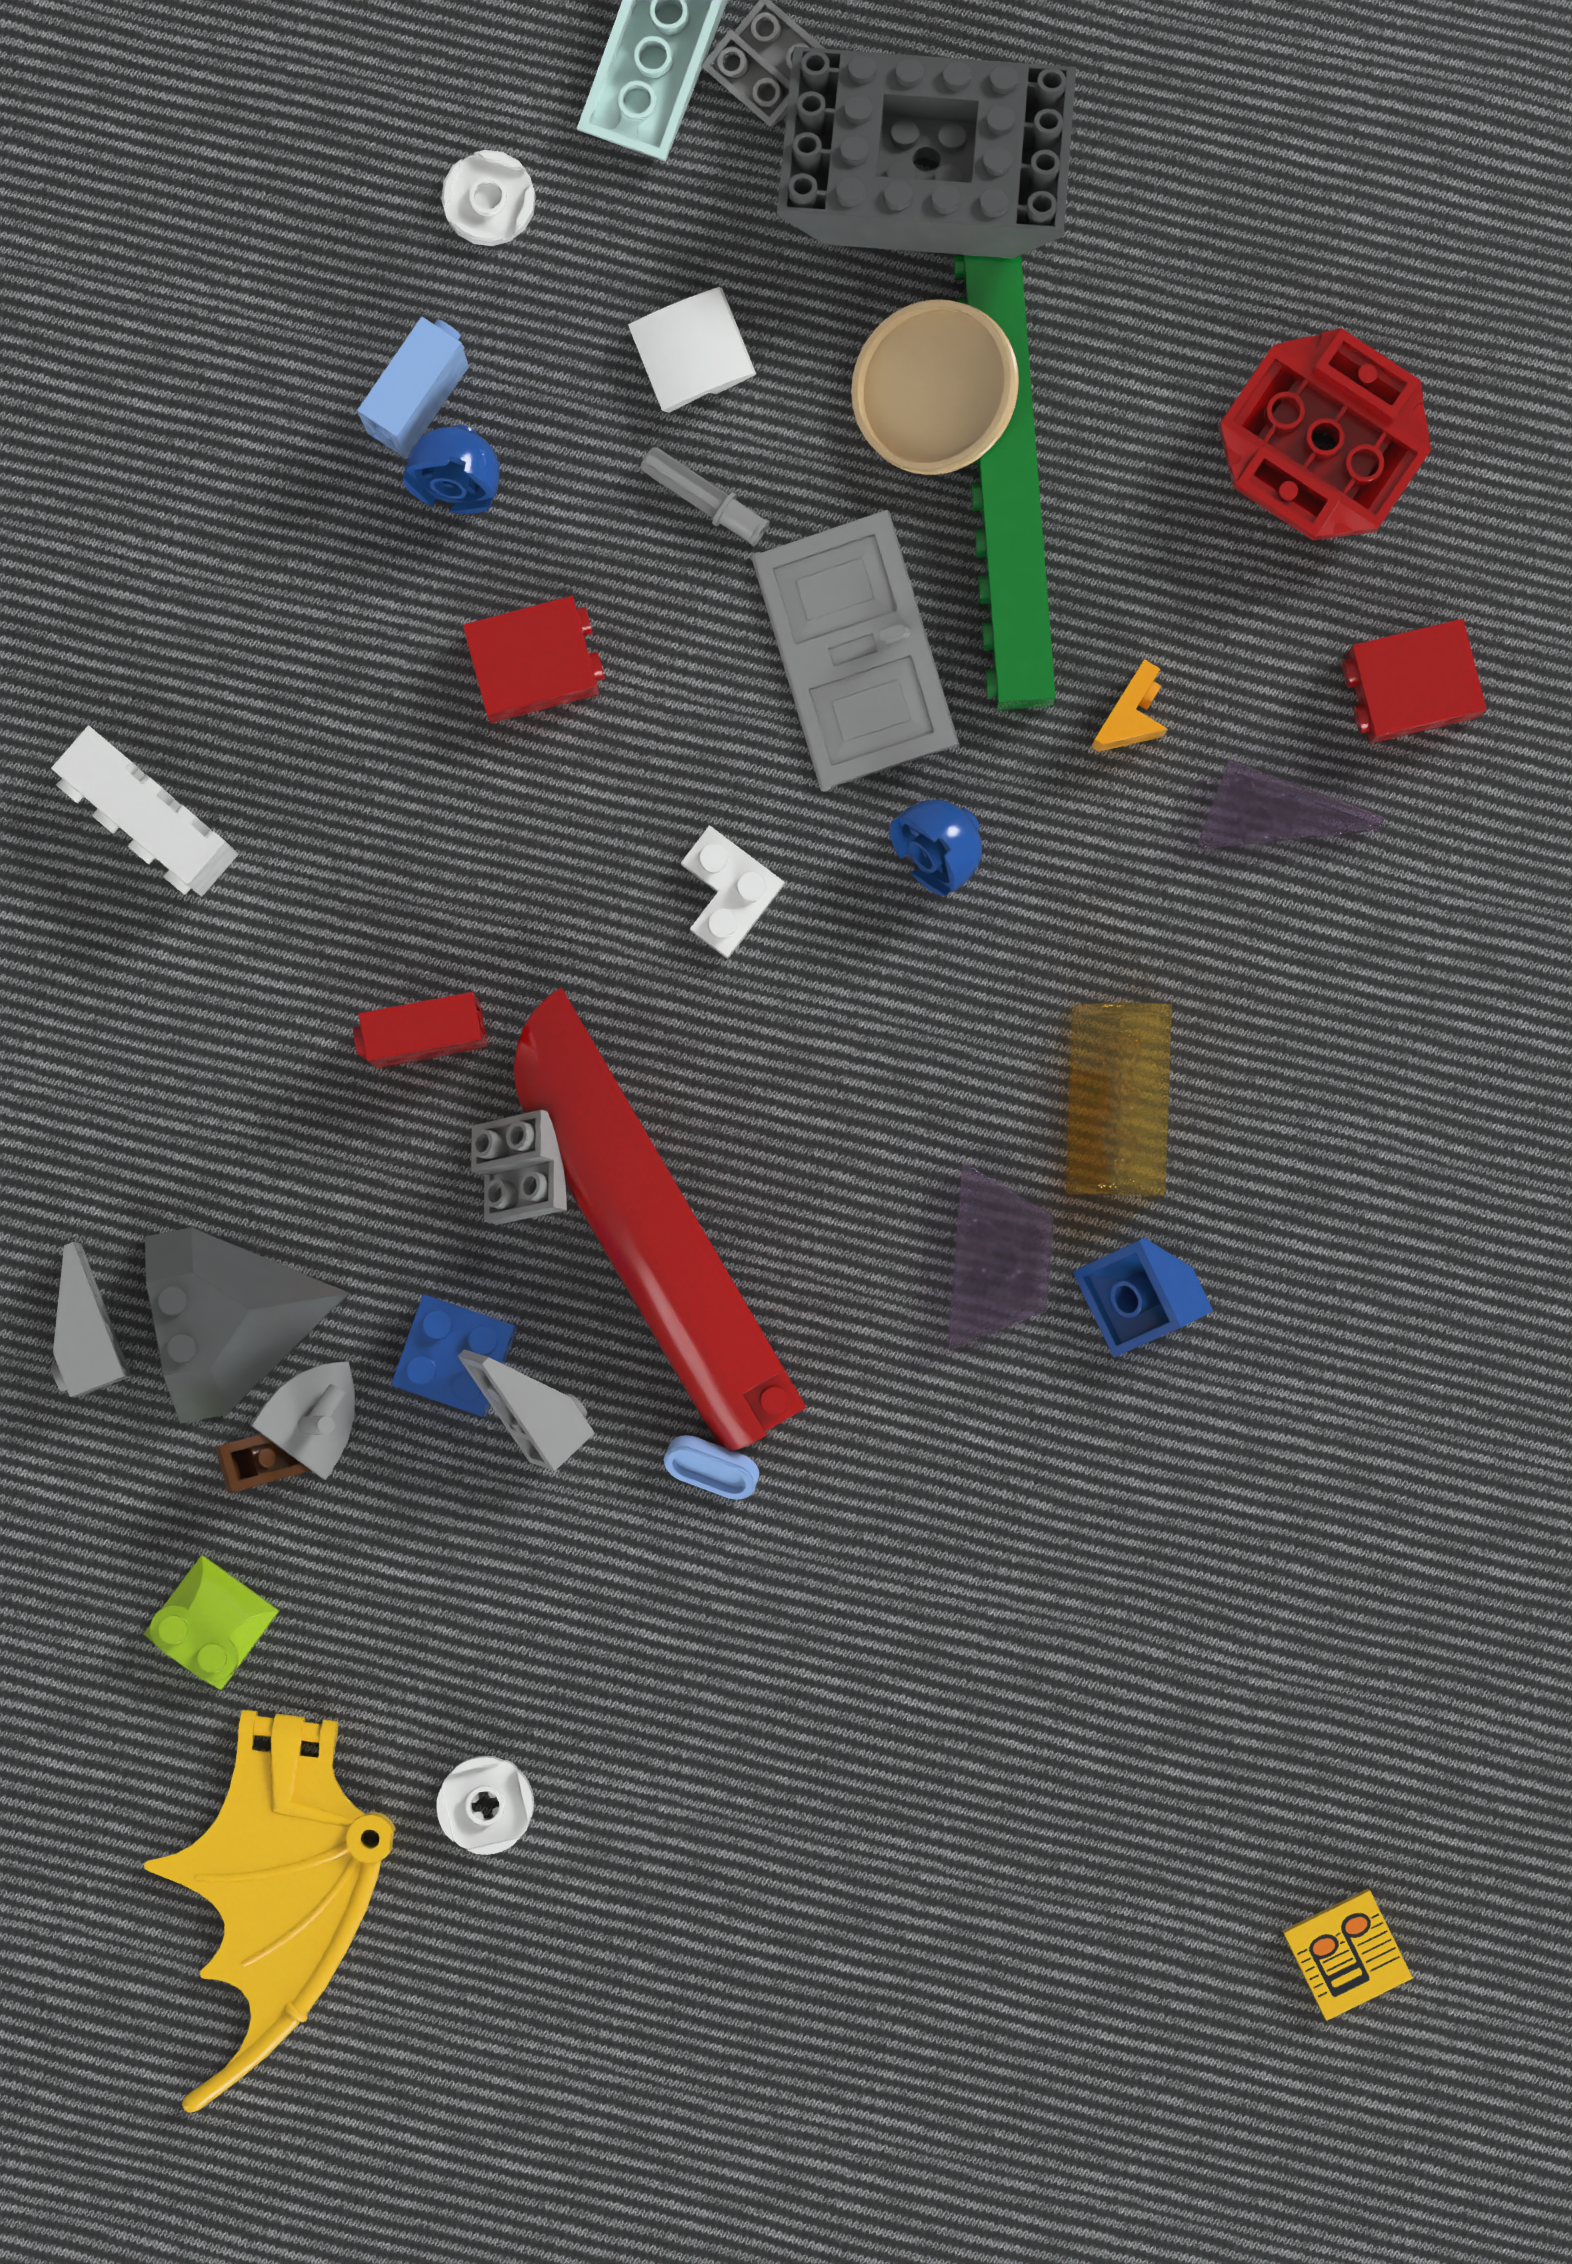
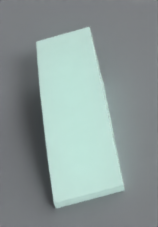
M622 0L577 130L666 162L702 70L701 65L707 57L728 0Z

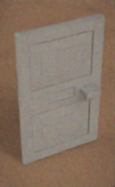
M888 510L762 553L756 552L752 554V562L821 791L825 792L834 786L959 745Z

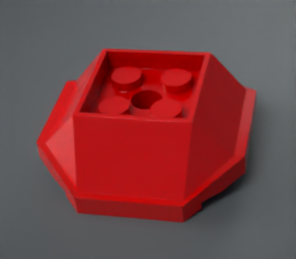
M1343 328L1273 345L1218 427L1233 488L1311 540L1376 532L1431 451L1423 406L1424 399L1421 380ZM1315 432L1328 433L1334 440L1335 448L1331 450L1318 449L1313 444L1311 435Z

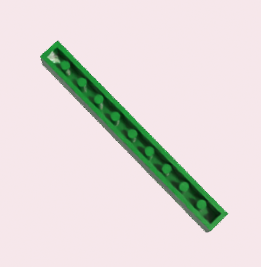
M953 254L954 279L963 280L964 297H957L956 302L979 309L999 325L1013 348L1019 378L1016 405L1005 431L983 456L969 464L977 465L979 482L971 483L972 511H981L982 529H974L976 558L984 557L986 571L985 576H978L979 603L988 604L989 622L981 623L983 651H992L993 669H985L987 698L995 697L996 710L1053 706L1056 696L1021 255L1016 258Z

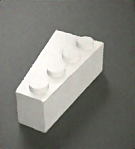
M89 725L51 767L53 771L62 777L56 784L57 787L77 804L83 797L98 808L92 816L111 833L114 834L120 827L131 836L133 840L128 847L146 863L150 864L156 858L169 870L163 877L184 895L190 889H193L202 897L239 855L225 840L214 831L212 832L193 813L179 804L168 792L148 775L144 774L134 763Z

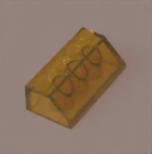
M1120 1002L1072 1005L1065 1195L1162 1198L1166 1196L1172 1004Z

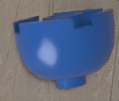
M455 425L453 427L438 428L427 432L413 446L406 461L403 484L412 495L427 505L434 507L435 501L438 499L455 503L449 510L451 513L478 514L487 511L491 507L492 501L497 494L500 477L497 454L485 439L468 426Z
M941 799L920 801L904 810L889 825L890 838L899 858L901 859L908 854L920 868L910 871V873L924 887L940 896H946L951 891L953 893L963 886L977 870L982 859V842L978 832L980 826L976 817L968 809H960L957 805Z

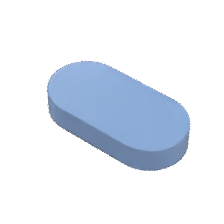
M683 1435L674 1438L670 1442L664 1457V1465L673 1477L729 1499L738 1500L749 1497L754 1492L759 1479V1469L749 1457L735 1451L730 1452L722 1446L695 1436Z

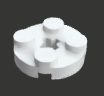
M478 1756L460 1763L446 1777L437 1797V1816L445 1835L452 1841H455L460 1847L466 1848L467 1851L481 1855L499 1853L513 1846L527 1830L534 1812V1796L526 1776L513 1762L495 1756ZM486 1791L490 1798L498 1799L499 1806L493 1808V1817L484 1818L482 1811L474 1812L472 1803L479 1800V1792Z

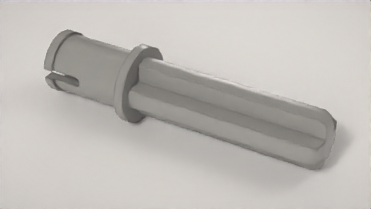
M653 447L643 458L640 466L642 472L713 518V525L718 526L722 524L748 541L753 547L766 532L770 521L763 519L736 500L737 494L734 492L728 495L658 447Z

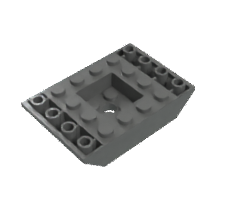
M794 47L777 216L824 245L1016 258L1057 240L1064 235L1076 67ZM921 158H931L939 166L933 171L925 172L917 169L914 163Z

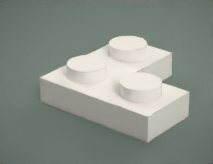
M710 825L681 862L684 868L717 892L691 926L690 931L728 959L783 888L785 882Z

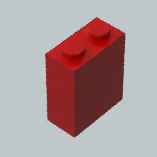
M573 595L463 624L490 724L599 695L596 681L604 680L605 676L598 652L589 654L584 636L591 635L593 632L586 606L576 609Z
M1463 618L1354 644L1346 653L1347 660L1342 661L1346 685L1348 688L1355 687L1359 703L1353 709L1356 726L1360 734H1367L1369 744L1476 719L1487 710Z
M473 992L358 1013L360 1026L353 1027L357 1054L362 1055L363 1059H367L376 1068L488 1048L480 1000Z

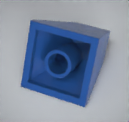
M1146 1238L1140 1239L1073 1271L1113 1357L1175 1331L1213 1311L1193 1267Z

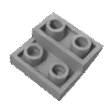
M759 0L736 30L730 29L702 63L701 67L772 128L787 114L794 47L826 48L771 0Z
M537 1110L472 1126L471 1172L485 1175L484 1222L499 1225L567 1210L562 1157L555 1130L547 1111Z

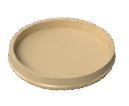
M942 299L910 304L886 318L869 336L858 356L851 388L852 405L857 424L865 439L886 461L902 470L922 475H938L959 470L983 456L1005 431L1012 417L1018 395L1019 378L1016 357L1009 339L992 318L979 309L964 303Z

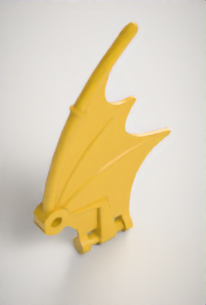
M243 1709L239 1721L235 1768L229 1791L217 1819L194 1844L178 1853L151 1859L144 1863V1868L147 1871L182 1884L199 1893L219 1911L225 1924L224 1937L217 1953L200 1971V1976L204 1979L227 1982L243 1992L250 2006V2025L240 2050L225 2068L186 2095L182 2101V2106L186 2112L192 2113L202 2109L263 2061L300 2022L307 2021V2013L330 1982L365 1915L379 1875L381 1860L385 1859L393 1849V1837L396 1830L393 1822L384 1814L378 1812L364 1813L355 1807L346 1797L335 1778L333 1759L338 1736V1721L323 1720L322 1724L305 1722V1717L276 1714L275 1718L258 1716L257 1711ZM255 1735L271 1737V1751L253 1749ZM303 1741L319 1743V1756L301 1755ZM366 1830H374L378 1833L379 1843L377 1845H369L365 1842L364 1832Z

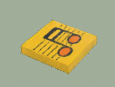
M1369 1889L1282 1930L1326 2021L1413 1979Z

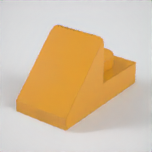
M1144 659L1094 739L1092 748L1100 752L1160 738L1166 734L1168 730L1166 727L1136 710L1138 706L1147 710L1160 690L1161 685L1154 682L1160 668Z

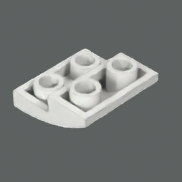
M720 287L671 304L628 324L661 410L670 413L708 393L718 394L756 375L723 289Z

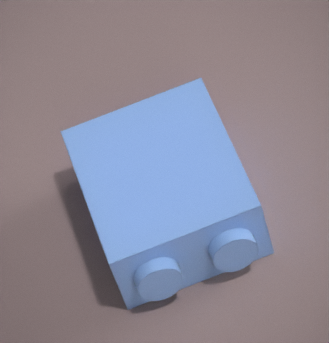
M424 317L420 318L357 410L366 432L405 459L469 368L464 352L465 348L458 341L461 335L453 327L439 319L433 324Z

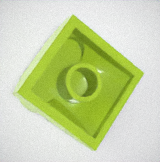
M201 1555L163 1608L155 1614L144 1635L160 1650L197 1677L222 1690L280 1610L207 1557Z

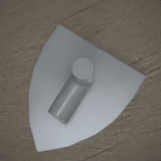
M349 1361L321 1364L298 1373L278 1387L262 1406L250 1425L324 1480L327 1479L338 1462L349 1440L355 1415V1388Z

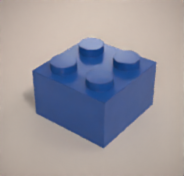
M423 1294L391 1385L472 1414L486 1417L490 1403L458 1355L465 1349L490 1357L505 1365L518 1326Z

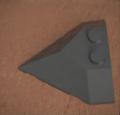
M192 1227L145 1236L147 1291L163 1375L180 1424L229 1414L350 1293Z

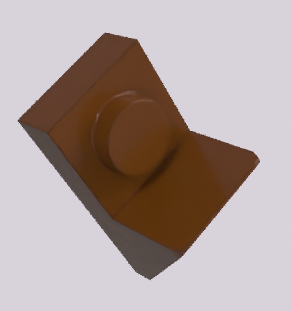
M262 1434L215 1447L228 1494L311 1471Z

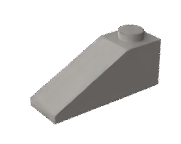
M76 1242L64 1245L53 1346V1354L57 1363L51 1365L52 1374L61 1392L67 1390L70 1397H80L132 1377L82 1244Z
M465 1349L458 1355L530 1463L555 1471L594 1434L593 1429L585 1419L587 1416L585 1407L573 1395H565L490 1357Z

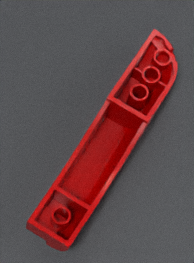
M562 987L558 988L536 1007L521 1031L514 1058V1081L521 1107L524 1113L537 1110L548 1112L557 1137L567 1188L717 1444L730 1452L748 1446L767 1436L766 1431L807 1407Z

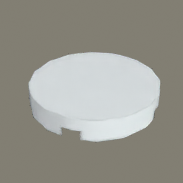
M491 150L473 153L474 155L455 163L443 182L441 200L447 221L459 236L473 244L495 246L510 242L526 229L534 214L536 196L531 178L518 160L504 152Z

